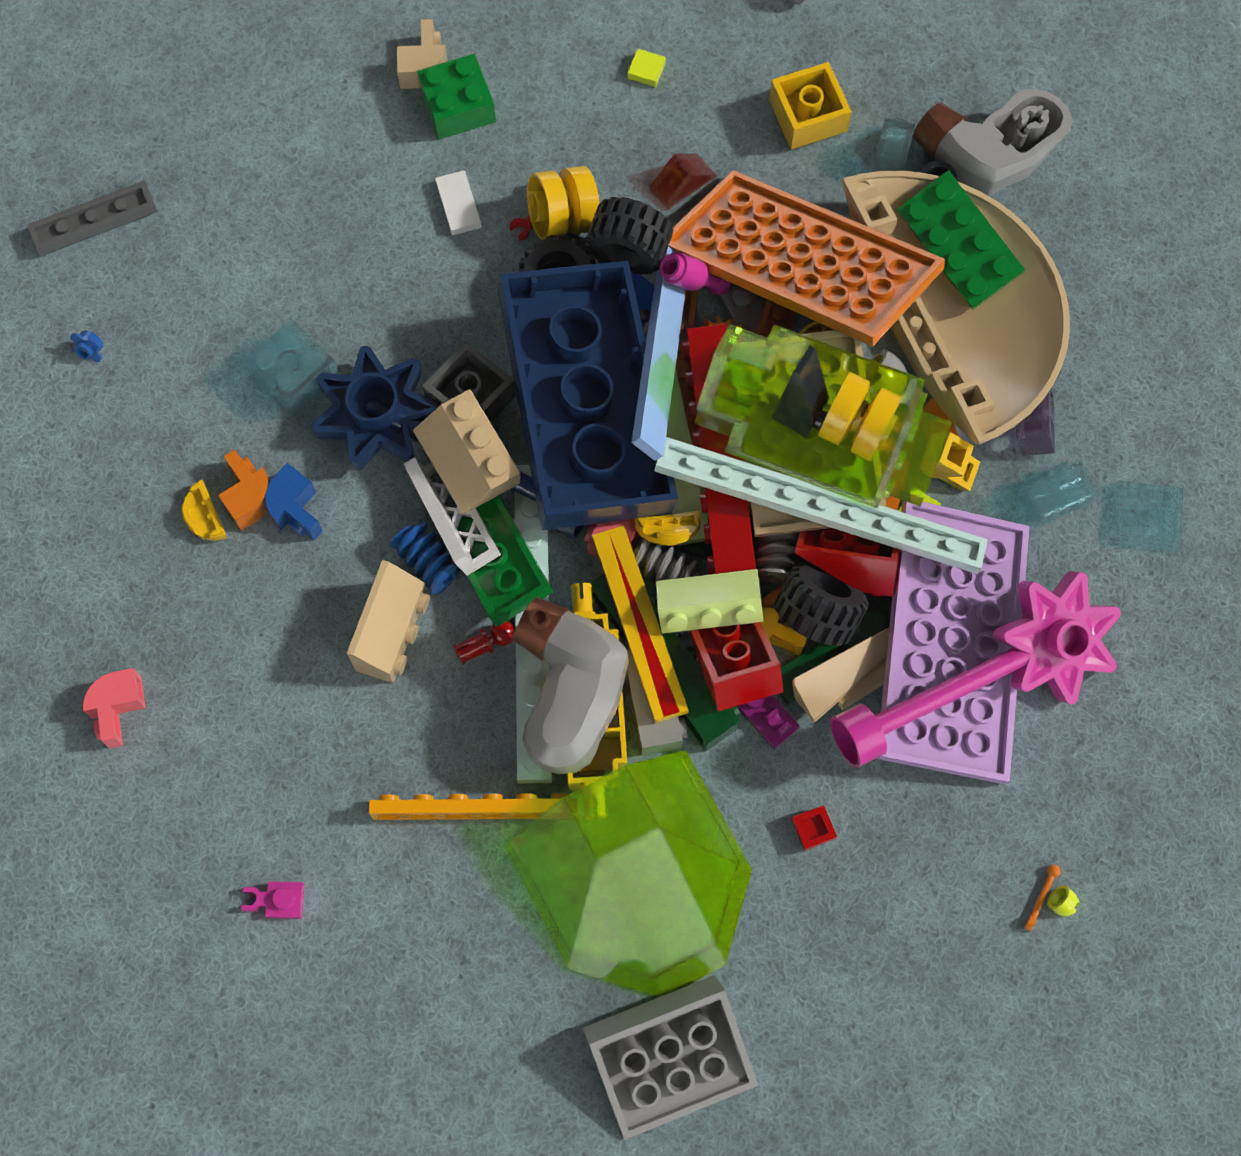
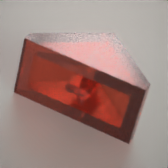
M697 153L674 154L650 184L649 189L669 210L716 178V174Z

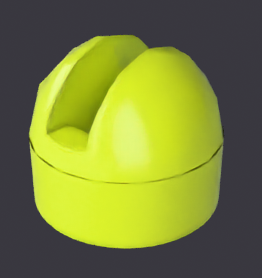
M1061 885L1051 892L1047 905L1056 914L1068 917L1075 914V907L1079 906V900L1068 886Z

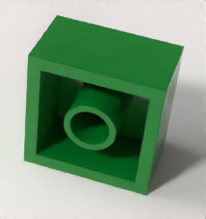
M475 53L417 71L420 92L438 140L496 123L494 102Z

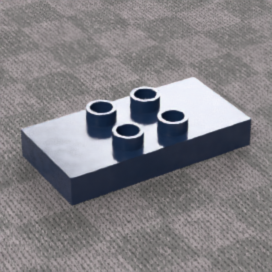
M620 261L500 274L498 297L541 529L550 530L672 514L678 501L674 477L655 472L657 460H653L631 443L646 342L629 262Z

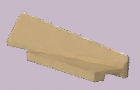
M889 628L793 679L794 698L813 722L820 719L835 704L843 711L884 684Z

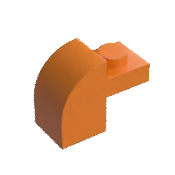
M234 449L224 455V458L239 482L218 496L242 531L260 520L268 512L265 494L270 480L263 467L256 471L249 458L245 456L241 459Z

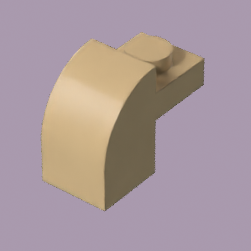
M433 19L421 20V45L397 46V74L400 89L420 88L417 76L418 70L448 61L446 45H441L440 31H435Z

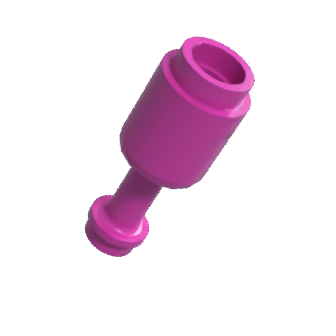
M680 252L667 254L661 261L660 273L665 281L689 291H696L706 286L710 293L714 295H723L729 289L730 282L708 274L706 264L699 259Z

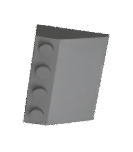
M716 975L583 1028L624 1140L758 1086L726 992Z

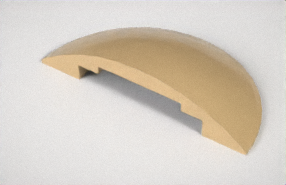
M877 171L845 177L842 179L851 220L927 251L898 214L897 209L940 176L910 171ZM958 182L1025 268V272L975 310H972L942 271L891 327L911 366L933 399L952 422L979 445L1015 427L1029 416L1048 394L1056 381L1066 356L1070 334V313L1066 291L1056 265L1032 230L998 201Z

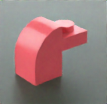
M134 668L111 672L98 678L89 687L85 695L83 711L91 719L98 718V720H94L96 738L101 740L109 749L123 746L119 714L145 709L142 677Z

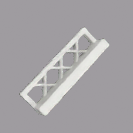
M415 457L404 463L454 563L467 576L501 555L476 508L462 515L458 507L445 506L449 491L444 483L432 482L430 476L437 472L432 463L423 467ZM462 516L473 518L469 533L458 531L457 529ZM474 541L485 542L489 550L473 559L470 552Z

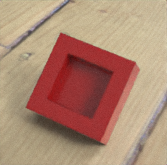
M824 805L791 818L804 852L837 839V834Z

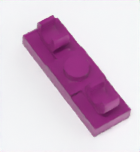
M773 695L737 706L741 714L774 750L801 727Z

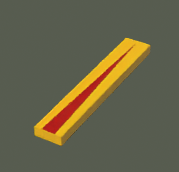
M624 525L592 535V540L655 724L687 714L688 707Z

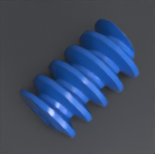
M423 522L417 526H407L392 538L390 546L393 549H397L398 556L405 559L408 567L414 568L413 571L417 577H422L425 586L431 587V594H440L455 580L457 576L456 571L459 567L454 562L448 563L451 559L449 551L440 554L444 547L443 542L439 541L433 545L431 544L436 538L434 532L423 535L428 528L426 523Z

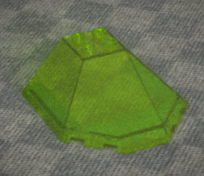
M686 750L627 764L562 798L504 845L568 970L648 993L655 997H661L689 986L726 965L753 869Z

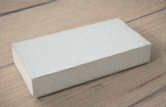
M465 170L435 178L452 236L482 228Z

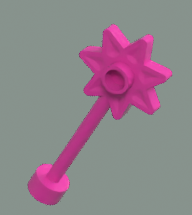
M1068 571L1052 592L1039 583L1021 581L1018 585L1023 617L994 631V638L1012 649L877 715H874L864 704H858L832 717L830 727L835 743L845 760L851 766L858 768L886 754V734L1012 672L1013 675L1010 683L1014 689L1029 692L1047 682L1056 700L1071 705L1075 704L1078 700L1084 671L1112 673L1116 670L1117 664L1101 641V638L1120 618L1121 610L1118 607L1109 605H1090L1088 577L1082 572Z

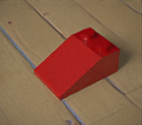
M834 528L800 531L795 554L862 592L873 596L886 595L893 597L900 549Z
M761 622L689 630L707 687L717 711L783 692L780 662Z

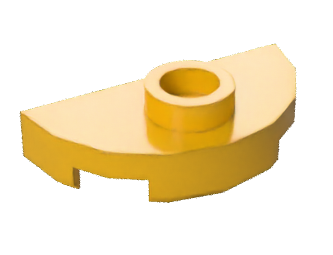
M201 479L189 488L190 492L185 497L184 504L181 506L183 520L193 534L204 540L219 541L227 539V534L206 485Z
M700 511L635 519V529L641 537L649 542L674 546L687 542L697 534L700 529Z

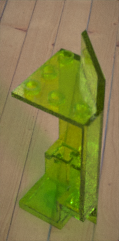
M730 324L714 352L696 408L698 414L695 424L730 436L725 450L726 453L878 509L882 497L889 499L890 496L921 507L952 421L923 411V405L927 397V393L922 392L925 379L777 325L773 326L767 338ZM809 346L814 347L817 351L827 387L829 400L824 408L826 412H829L849 372L870 381V388L865 399L869 404L882 387L902 397L895 412L898 419L885 445L878 446L871 461L850 452L855 435L852 431H849L840 445H835L818 436L820 429L812 428L805 438L771 418L794 369Z

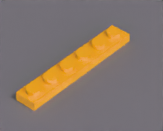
M531 793L518 794L516 799H503L501 794H484L482 799H468V795L450 794L448 799H434L433 795L417 794L413 795V800H399L398 795L384 794L379 795L378 800H369V815L373 820L579 819L578 798H572V795L567 793L552 794L551 799H537V795Z

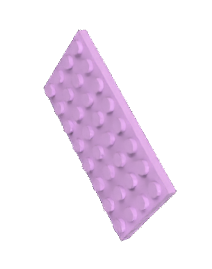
M909 498L902 502L901 512L976 535L988 539L982 568L978 574L900 550L892 597L881 712L1012 649L994 638V631L1023 617L1018 585L1026 578L1030 526ZM1013 672L886 734L887 752L876 759L999 784L1009 783L1017 689H1014L1010 683Z

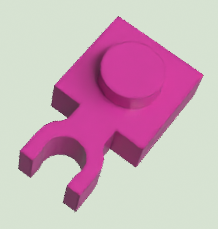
M268 881L267 892H260L254 887H243V893L255 894L256 901L249 906L242 905L241 910L243 912H256L260 908H266V918L302 919L305 884L303 882Z

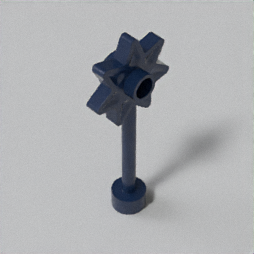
M362 346L359 349L352 375L320 373L317 376L319 388L332 405L312 423V429L316 438L347 439L349 460L352 468L357 471L363 469L381 448L405 462L414 458L415 454L411 439L419 441L413 430L439 407L435 401L415 393L422 374L419 360L411 358L385 370L369 346ZM519 471L520 483L510 489L536 502L532 477ZM584 525L554 530L575 539L582 531Z

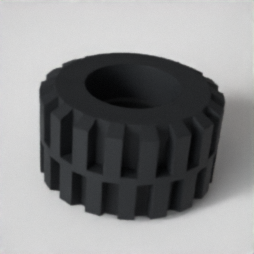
M610 197V199H604L599 203L585 242L591 253L603 263L628 261L631 272L639 275L652 274L660 269L661 261L666 255L673 235V227L669 219L664 217V214L648 204L625 197Z
M560 235L559 240H553V236L546 237V242L542 243L540 240L534 242V249L529 247L524 252L525 258L520 259L518 272L596 264V260L593 254L589 255V249L586 245L579 247L578 240L572 238L571 241H566V236Z
M798 564L791 569L775 601V610L778 616L790 628L804 637L827 645L841 646L842 644L849 643L869 603L866 595L861 590L845 584L814 564Z

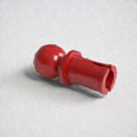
M509 621L498 627L493 624L489 633L486 634L483 629H480L479 634L453 645L458 659L460 658V663L464 665L466 662L487 652L490 654L494 653L492 646L495 644L502 647L510 645L514 641L515 627Z

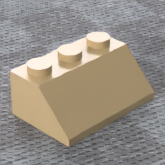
M470 389L441 404L413 430L462 515L520 483L518 468Z
M385 560L381 562L347 655L356 672L394 683L396 675H402L405 669L407 656L404 653L408 643L413 644L415 642L419 629L416 621L419 613L424 614L426 612L430 595L427 594L423 581Z

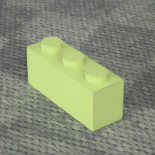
M757 569L656 581L657 606L662 633L764 622Z

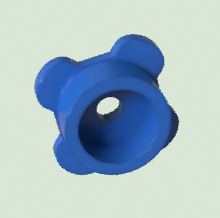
M87 330L82 331L80 334L72 333L70 339L74 343L72 348L74 353L84 360L91 358L95 362H100L102 355L99 352L103 348V342L100 337Z

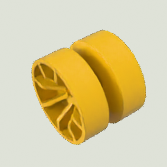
M582 165L563 168L559 175L554 170L530 174L527 182L528 211L532 226L540 239L544 240L549 236H553V238L559 237V235L565 236L567 230L573 235L589 231L600 202L594 177L588 167Z
M849 372L823 422L818 436L835 445H840L849 431H852L855 435L850 452L871 461L878 446L885 445L898 419L895 412L902 397L882 387L869 404L865 399L870 388V381Z

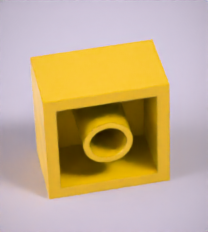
M829 62L771 80L769 102L791 150L848 132L852 111Z

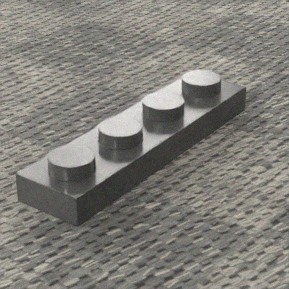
M144 180L27 224L36 250L42 256L158 212Z

